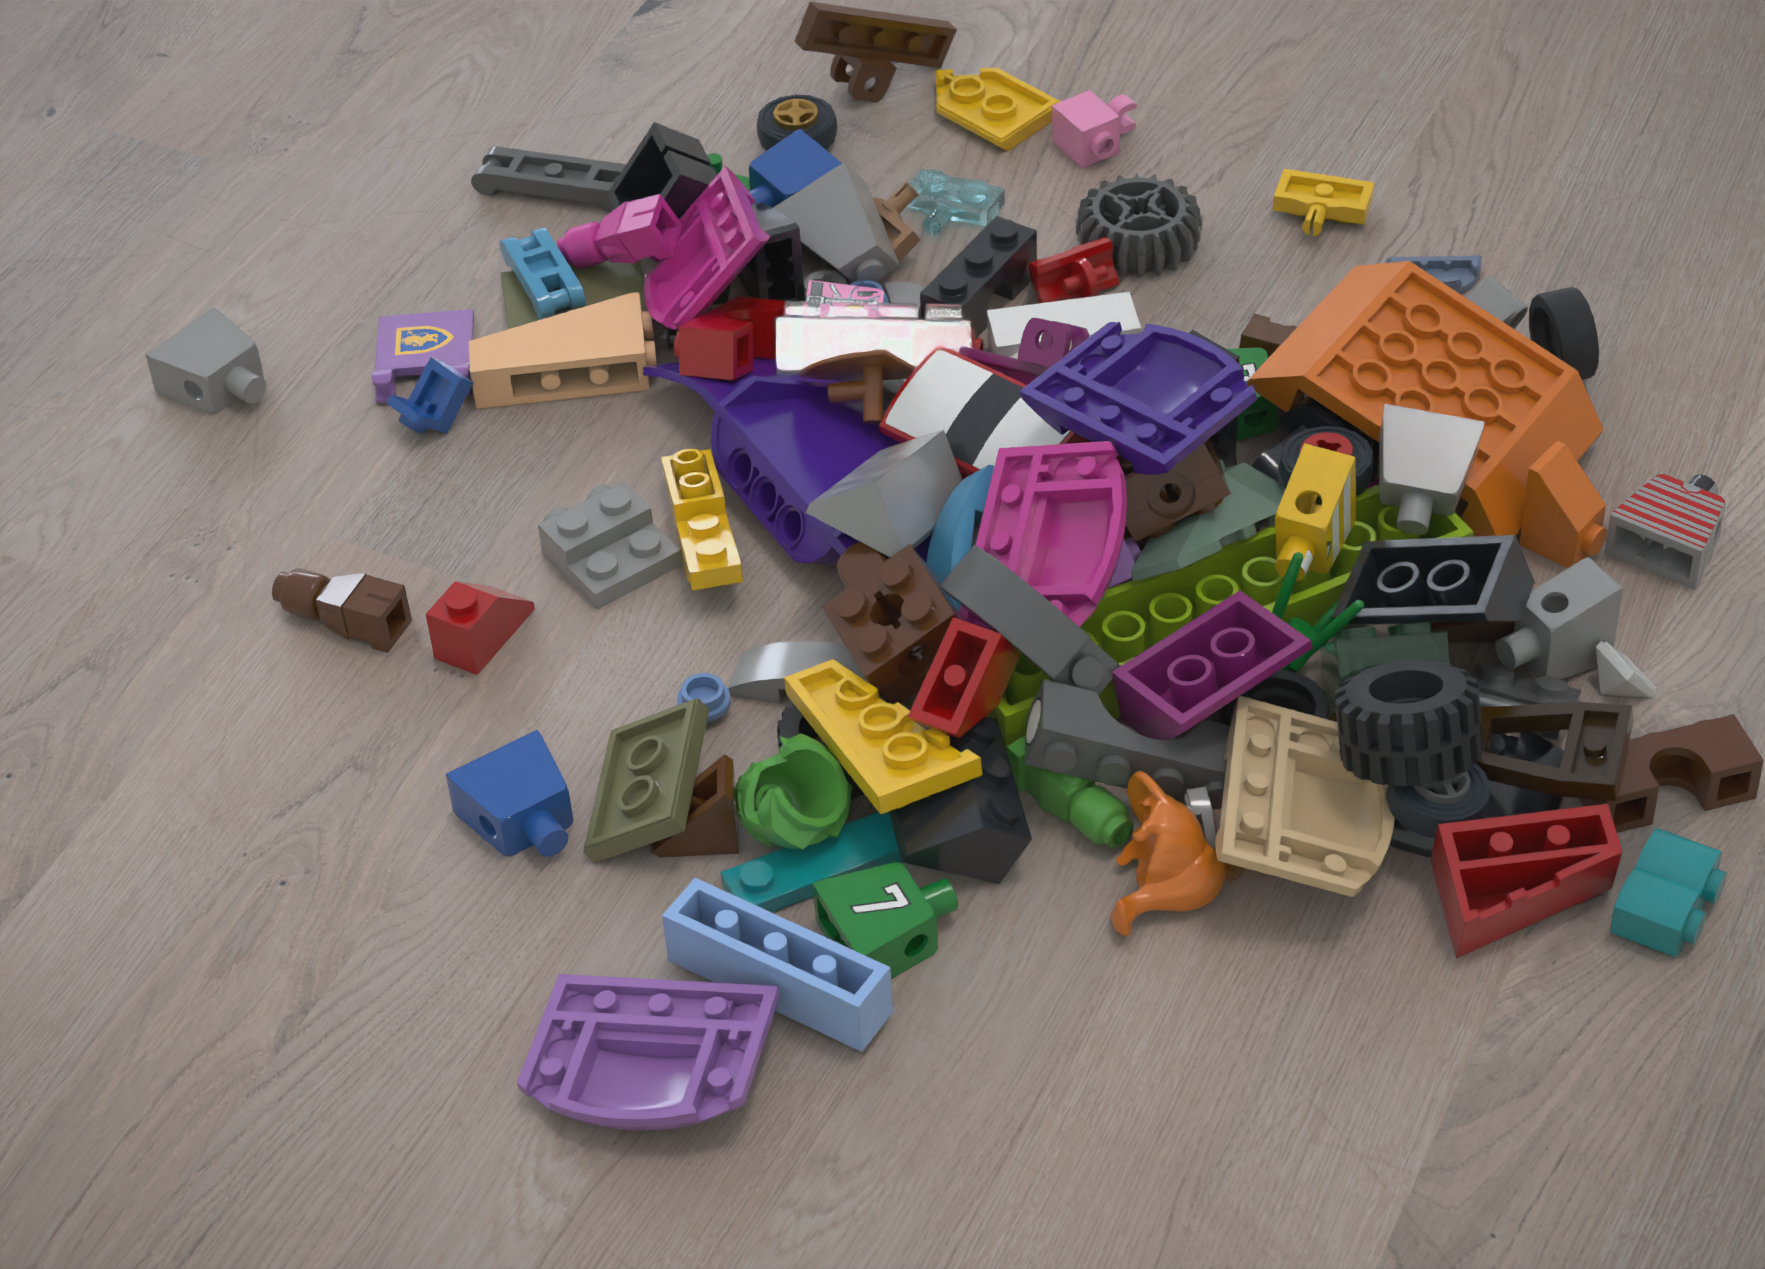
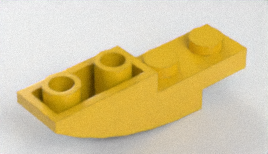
M683 449L674 455L661 457L676 536L682 553L687 582H690L692 591L743 582L741 562L726 514L725 498L711 450Z

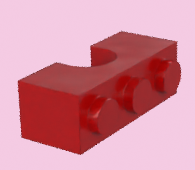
M737 297L679 326V331L674 341V353L676 358L679 359V375L734 381L753 370V357L773 359L790 350L791 301Z

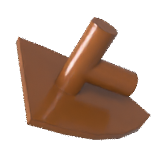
M887 349L842 354L819 360L801 370L799 377L843 381L829 384L828 396L830 401L835 403L863 400V423L878 425L883 418V381L908 379L916 367Z

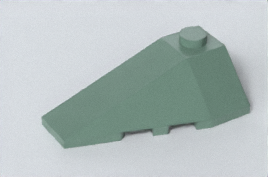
M1220 459L1231 494L1224 497L1222 503L1214 510L1201 515L1192 513L1176 521L1174 527L1167 533L1159 537L1149 538L1131 570L1133 581L1181 569L1222 550V546L1247 539L1257 534L1256 529L1262 527V522L1268 520L1270 526L1275 525L1276 512L1285 492V486L1244 462L1225 467L1223 460ZM1176 492L1172 496L1171 500H1174L1178 497Z

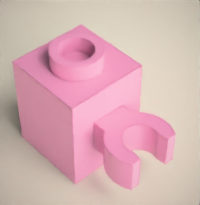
M1090 90L1052 105L1053 143L1082 169L1120 153V133H1128L1136 127V122L1125 114L1135 109L1136 103L1127 95H1119L1113 98L1107 105Z

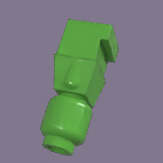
M1025 736L1007 746V755L1018 793L1026 790L1038 800L1041 809L1067 822L1070 821L1078 831L1096 845L1107 844L1110 848L1115 849L1123 845L1130 838L1134 824L1129 820L1128 808L1106 788L1095 786L1096 781L1025 765Z

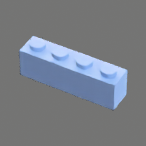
M694 878L662 915L668 961L715 983L778 986L781 994L776 1006V1012L860 1052H863L893 1013L891 970L889 966L702 880Z

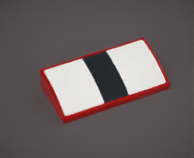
M940 344L925 357L904 382L879 424L882 434L901 443L944 430L959 471L968 476L989 464L995 466L999 448L1092 442L1070 430L1061 435L1047 424L1022 400L1020 390L1027 386L1026 384Z

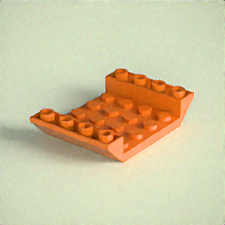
M1410 261L1354 266L1247 382L1248 387L1253 385L1255 392L1285 412L1293 408L1307 394L1377 442H1379L1385 404L1485 422L1477 456L1460 496L1469 502L1461 519L1473 531V537L1517 536L1522 529L1529 468L1556 441L1566 444L1577 462H1579L1603 431V426L1576 369Z

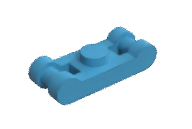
M545 227L532 230L529 237L516 240L514 236L500 240V250L506 265L512 268L532 301L539 320L554 316L556 310L565 307L575 310L586 306L584 291L579 280ZM559 287L561 288V289H559V290L550 292V291H552V290H554V289H556V288H559Z

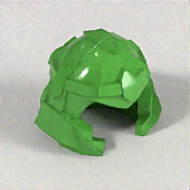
M800 733L792 738L779 736L783 744L778 749L779 754L765 761L752 762L746 772L738 778L734 790L735 815L739 817L742 826L750 833L753 839L767 847L804 850L808 845L818 844L826 838L838 837L849 814L852 786L847 782L839 761L835 759L830 749Z

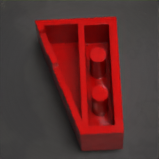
M1608 804L1438 824L1431 856V865L1456 959L1612 889L1623 852Z

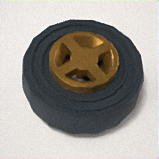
M794 94L779 97L767 103L760 110L756 124L758 138L761 146L766 151L799 129L803 130L827 150L834 143L837 133V119L832 106L825 100L811 95Z

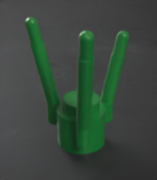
M1296 552L1292 556L1271 612L1281 620L1303 561V555L1300 552ZM1338 599L1313 627L1297 617H1293L1289 622H1286L1311 640L1312 649L1280 670L1298 673L1312 655L1364 608L1363 601L1356 600L1333 620L1332 615L1339 601Z

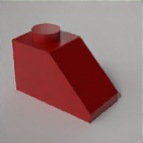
M455 581L425 614L434 659L478 675L535 610L534 602L492 586Z
M953 617L908 714V718L916 723L960 738L998 706L1020 658L1019 654L1001 633Z

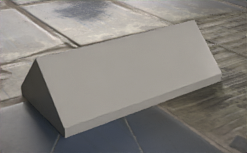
M944 430L880 450L812 501L806 513L889 557H892L909 544L915 549L933 533L937 519L946 501L963 480Z

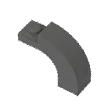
M976 545L969 550L939 586L978 621L991 630L1001 633L1010 645L1053 682L1094 691L1099 695L1113 679L1112 671L1120 667L1113 658L1092 641L1090 636L1013 571Z

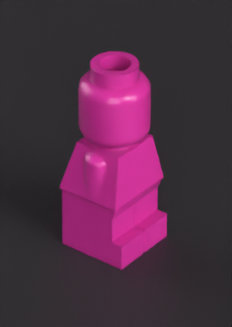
M661 194L631 202H624L606 215L601 223L590 222L568 229L566 234L558 239L557 247L567 263L578 268L601 264L608 260L612 263H637L640 259L650 256H656L658 260L673 256L683 225Z

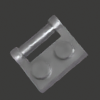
M1496 662L1476 663L1470 671L1471 677L1476 678L1478 682L1480 708L1580 701L1582 690L1568 687L1566 682L1555 677L1541 676L1533 678L1515 673L1513 669H1508L1503 664ZM1566 730L1543 731L1542 736L1560 741Z

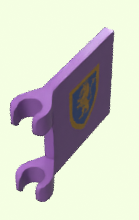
M473 309L379 317L375 371L372 372V382L376 389V403H387L391 394L396 396L395 377L421 375L430 357L446 362L471 380L469 341L473 340L474 335ZM473 387L470 388L467 396L473 395Z

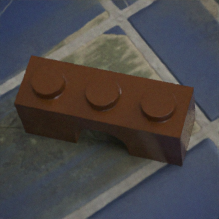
M1734 714L1711 720H1701L1694 724L1662 732H1652L1641 737L1629 739L1616 801L1578 799L1583 807L1608 804L1616 832L1619 833L1653 824L1659 786L1672 785L1688 790L1697 798L1704 811L1756 799L1764 760Z

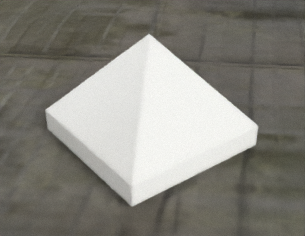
M1601 641L1596 646L1601 695L1652 698L1657 693L1655 685L1629 657L1607 641L1605 643Z

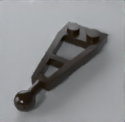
M1561 702L1480 708L1484 750L1479 761L1475 763L1486 773L1489 781L1560 797L1616 801L1633 725L1631 705ZM1336 712L1331 714L1327 720L1337 722ZM1569 730L1560 768L1488 753L1493 734Z

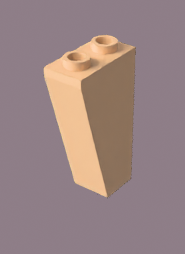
M639 292L625 294L470 340L471 381L474 382L472 387L476 409L650 390L649 376L643 375V367L657 365L654 341L645 342V340L654 339L652 316L649 312L641 311Z

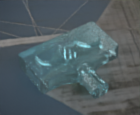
M920 169L909 182V185L915 189L919 196L906 208L929 214L922 224L923 229L928 234H931L933 231V235H938L944 225L950 221L969 222L987 226L1005 204V188L988 185L982 180H967L946 175L939 170Z

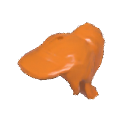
M1137 771L1130 777L1126 791L1132 810L1141 822V825L1132 832L1133 839L1125 846L1122 853L1116 857V862L1120 866L1128 864L1131 860L1138 859L1139 865L1136 868V881L1140 889L1119 899L1110 914V922L1117 934L1125 937L1131 933L1132 923L1137 915L1146 911L1184 912L1209 904L1220 894L1227 875L1226 863L1218 861L1216 849L1206 842L1202 827L1196 816L1186 805L1166 795L1158 784L1142 771Z

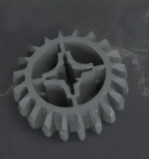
M1136 173L1134 178L1129 179L1118 175L1116 182L1101 181L1099 189H1089L1087 198L1080 200L1078 219H1076V234L1078 235L1080 245L1104 237L1112 240L1114 268L1119 269L1122 276L1128 272H1138L1142 277L1144 272L1150 271L1160 275L1164 267L1172 270L1177 269L1179 261H1189L1191 252L1198 249L1202 231V216L1200 215L1196 196L1188 194L1186 186L1175 187L1173 179L1157 180L1155 174L1150 178H1140Z

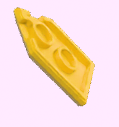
M997 67L980 68V74L953 75V69L935 71L937 113L1007 151L1052 122V105L1061 102Z

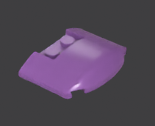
M559 974L521 1070L517 1085L519 1090L526 1096L532 1095L538 1102L554 1112L587 1124L606 1128L653 1131L681 1128L711 1120L730 1110L744 1106L781 994L779 987Z

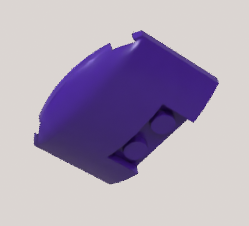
M1108 322L1020 390L1022 400L1058 433L1063 435L1070 430L1092 442L1111 441L1118 455L1132 462L1134 473L1146 475L1167 473L1257 400L1253 385L1248 387L1244 380L1241 366L1217 346L1192 334L1154 324H1145L1144 331L1140 334L1120 335L1122 331L1120 322Z

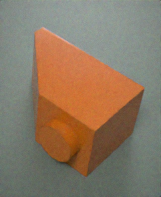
M1556 441L1528 470L1520 546L1569 568L1585 559L1588 555L1595 556L1603 546L1607 535V529L1603 527L1606 504L1567 445L1562 442Z

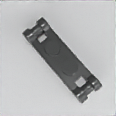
M491 147L482 160V166H479L472 176L471 184L477 192L484 195H491L497 189L525 193L531 196L539 195L567 199L573 202L600 204L606 211L612 212L614 208L607 193L626 164L505 147Z

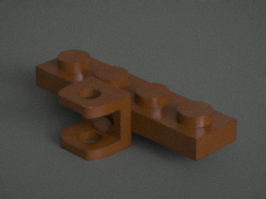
M810 2L794 42L804 51L835 54L830 68L831 78L837 83H849L848 94L854 100L878 102L886 94L897 69L891 62L941 68L957 29L949 21ZM849 64L853 70L846 72V67ZM870 78H875L874 85L869 89H864L865 83Z

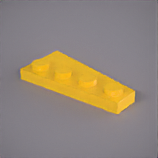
M834 659L784 677L787 696L880 814L904 807L909 803L982 775L981 758L968 749L959 752L950 746L949 736L933 728L927 730L918 723L911 721L908 718L909 709L898 702L894 705L886 703L879 698L876 687Z

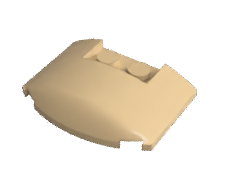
M1238 696L1224 754V759L1227 760L1221 819L1220 828L1215 837L1218 861L1354 897L1361 891L1363 885L1375 875L1390 845L1395 817L1391 814L1386 799L1388 785L1375 784L1371 780L1359 779L1354 776L1353 772H1349L1344 768L1340 755L1337 722Z

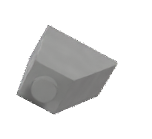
M845 162L774 207L775 210L798 224L801 245L835 271L844 275L851 283L859 280L878 282L886 274L900 266L868 184Z

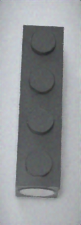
M1044 679L1026 714L1025 765L1125 789L1128 787L1130 777L1137 771H1142L1148 774L1166 795L1179 802L1184 803L1186 790L1206 787L1212 810L1221 812L1227 760L1224 759L1230 725L1203 719L1191 733L1181 738L1171 740L1148 738L1127 729L1117 722L1105 709L1097 692Z

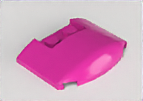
M726 166L680 217L679 221L683 226L673 256L658 260L656 256H650L658 264L645 276L644 298L649 314L664 327L679 330V326L703 315L770 238L760 228L752 209L755 199L737 176Z
M1111 441L999 448L976 546L1013 571L1076 625L1081 627L1093 614L1104 597L1116 570L1122 549L1126 527L1127 496L1124 473L1116 458L1118 452ZM962 606L960 607L959 612L966 622L991 630Z

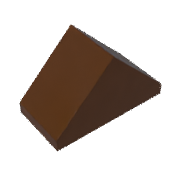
M724 754L695 778L685 831L653 842V854L660 858L739 854V817L735 815L734 790L736 781L732 758Z

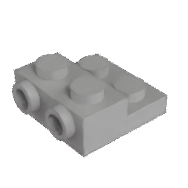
M624 481L611 488L606 485H599L589 492L585 501L569 509L562 506L555 507L546 514L543 522L538 524L542 554L596 609L683 565L681 549L653 523L651 507Z

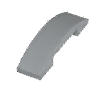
M790 641L766 644L742 651L728 689L730 696L780 703L784 690H786L784 677L832 659L865 681L867 679L862 674L845 644ZM919 691L901 703V705L911 710Z

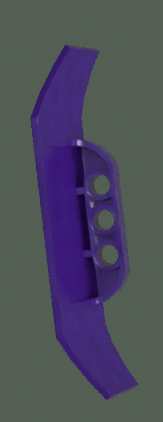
M753 357V370L734 381L679 375V362L644 366V376L660 377L684 384L699 393L715 411L712 419L711 448L717 472L793 561L804 564L837 565L841 555L850 546L860 542L807 514L808 506L877 452L901 444V442L882 434L877 427L878 425L863 423L862 400L835 403L830 401L828 396L829 384L843 381L799 377V372L812 363H801L800 360L776 357L773 359ZM932 534L915 548V551L925 563L927 562Z

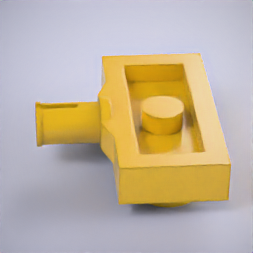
M1283 169L1273 196V211L1290 213L1295 216H1306L1302 224V230L1307 235H1310L1313 227V236L1321 233L1325 219L1336 220L1340 223L1364 225L1374 198L1375 182Z

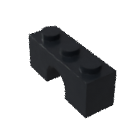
M996 216L920 292L921 328L926 329L927 325L974 328L976 338H978L987 328V310L993 293L1013 301L1031 282L1028 266L1030 262L1037 260V230Z

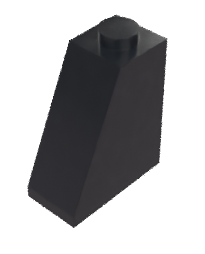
M764 202L752 205L760 228L770 238L738 274L739 279L751 298L791 301V306L805 303L800 228L798 224Z

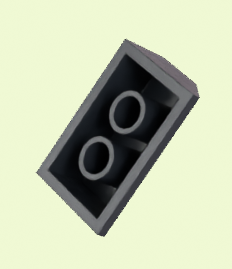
M1515 535L1364 541L1333 612L1332 619L1334 620L1356 600H1361L1364 603V608L1347 625L1520 621L1535 581Z
M985 716L960 738L944 733L949 736L950 746L959 752L968 749L981 758V776L909 803L904 807L889 811L902 863L1000 884L1032 840L997 719ZM919 724L927 730L930 729V727Z

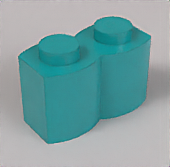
M1655 828L1647 840L1636 866L1627 877L1613 908L1610 933L1674 957L1679 955L1685 942L1695 945L1700 937L1707 915L1702 909L1706 902L1712 904L1718 902L1726 882L1727 872L1719 869L1722 851Z

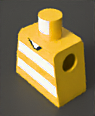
M1304 443L1275 516L1277 559L1275 569L1282 577L1285 576L1292 556L1296 552H1300L1303 555V561L1296 581L1304 579L1307 571L1325 574L1330 571L1356 521V457ZM1317 496L1322 499V506L1316 505Z

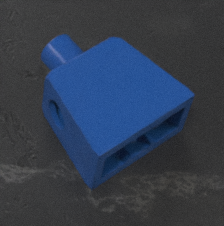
M799 129L751 161L748 167L749 192L755 199L754 204L764 202L774 208L842 163L803 130Z
M538 730L446 773L453 812L503 856H513L534 845L542 856L550 857L558 854L567 845L568 834L565 829L569 828L574 822L569 790Z

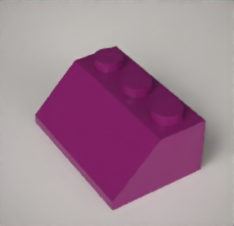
M1239 590L1112 671L1121 720L1142 736L1169 740L1185 732L1311 650V640Z

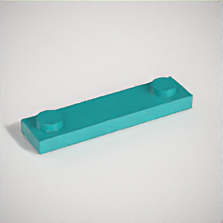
M877 812L843 825L836 838H826L818 844L808 845L804 850L787 849L784 847L721 871L720 874L722 886L726 892L772 913L813 897L812 883L893 862L901 863L902 861L889 812L884 814Z

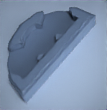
M1482 256L1387 258V263L1410 261L1459 294L1470 291L1479 281Z

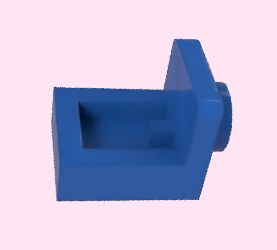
M430 357L409 399L391 394L387 404L401 414L398 421L404 426L422 434L425 433L427 428L447 434L474 382L446 362Z

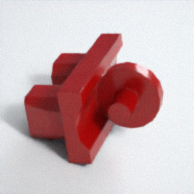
M1104 237L1087 244L1075 246L1070 250L1030 262L1028 266L1032 287L1036 292L1037 303L1097 296L1099 291L1119 285L1118 275L1112 260V240Z

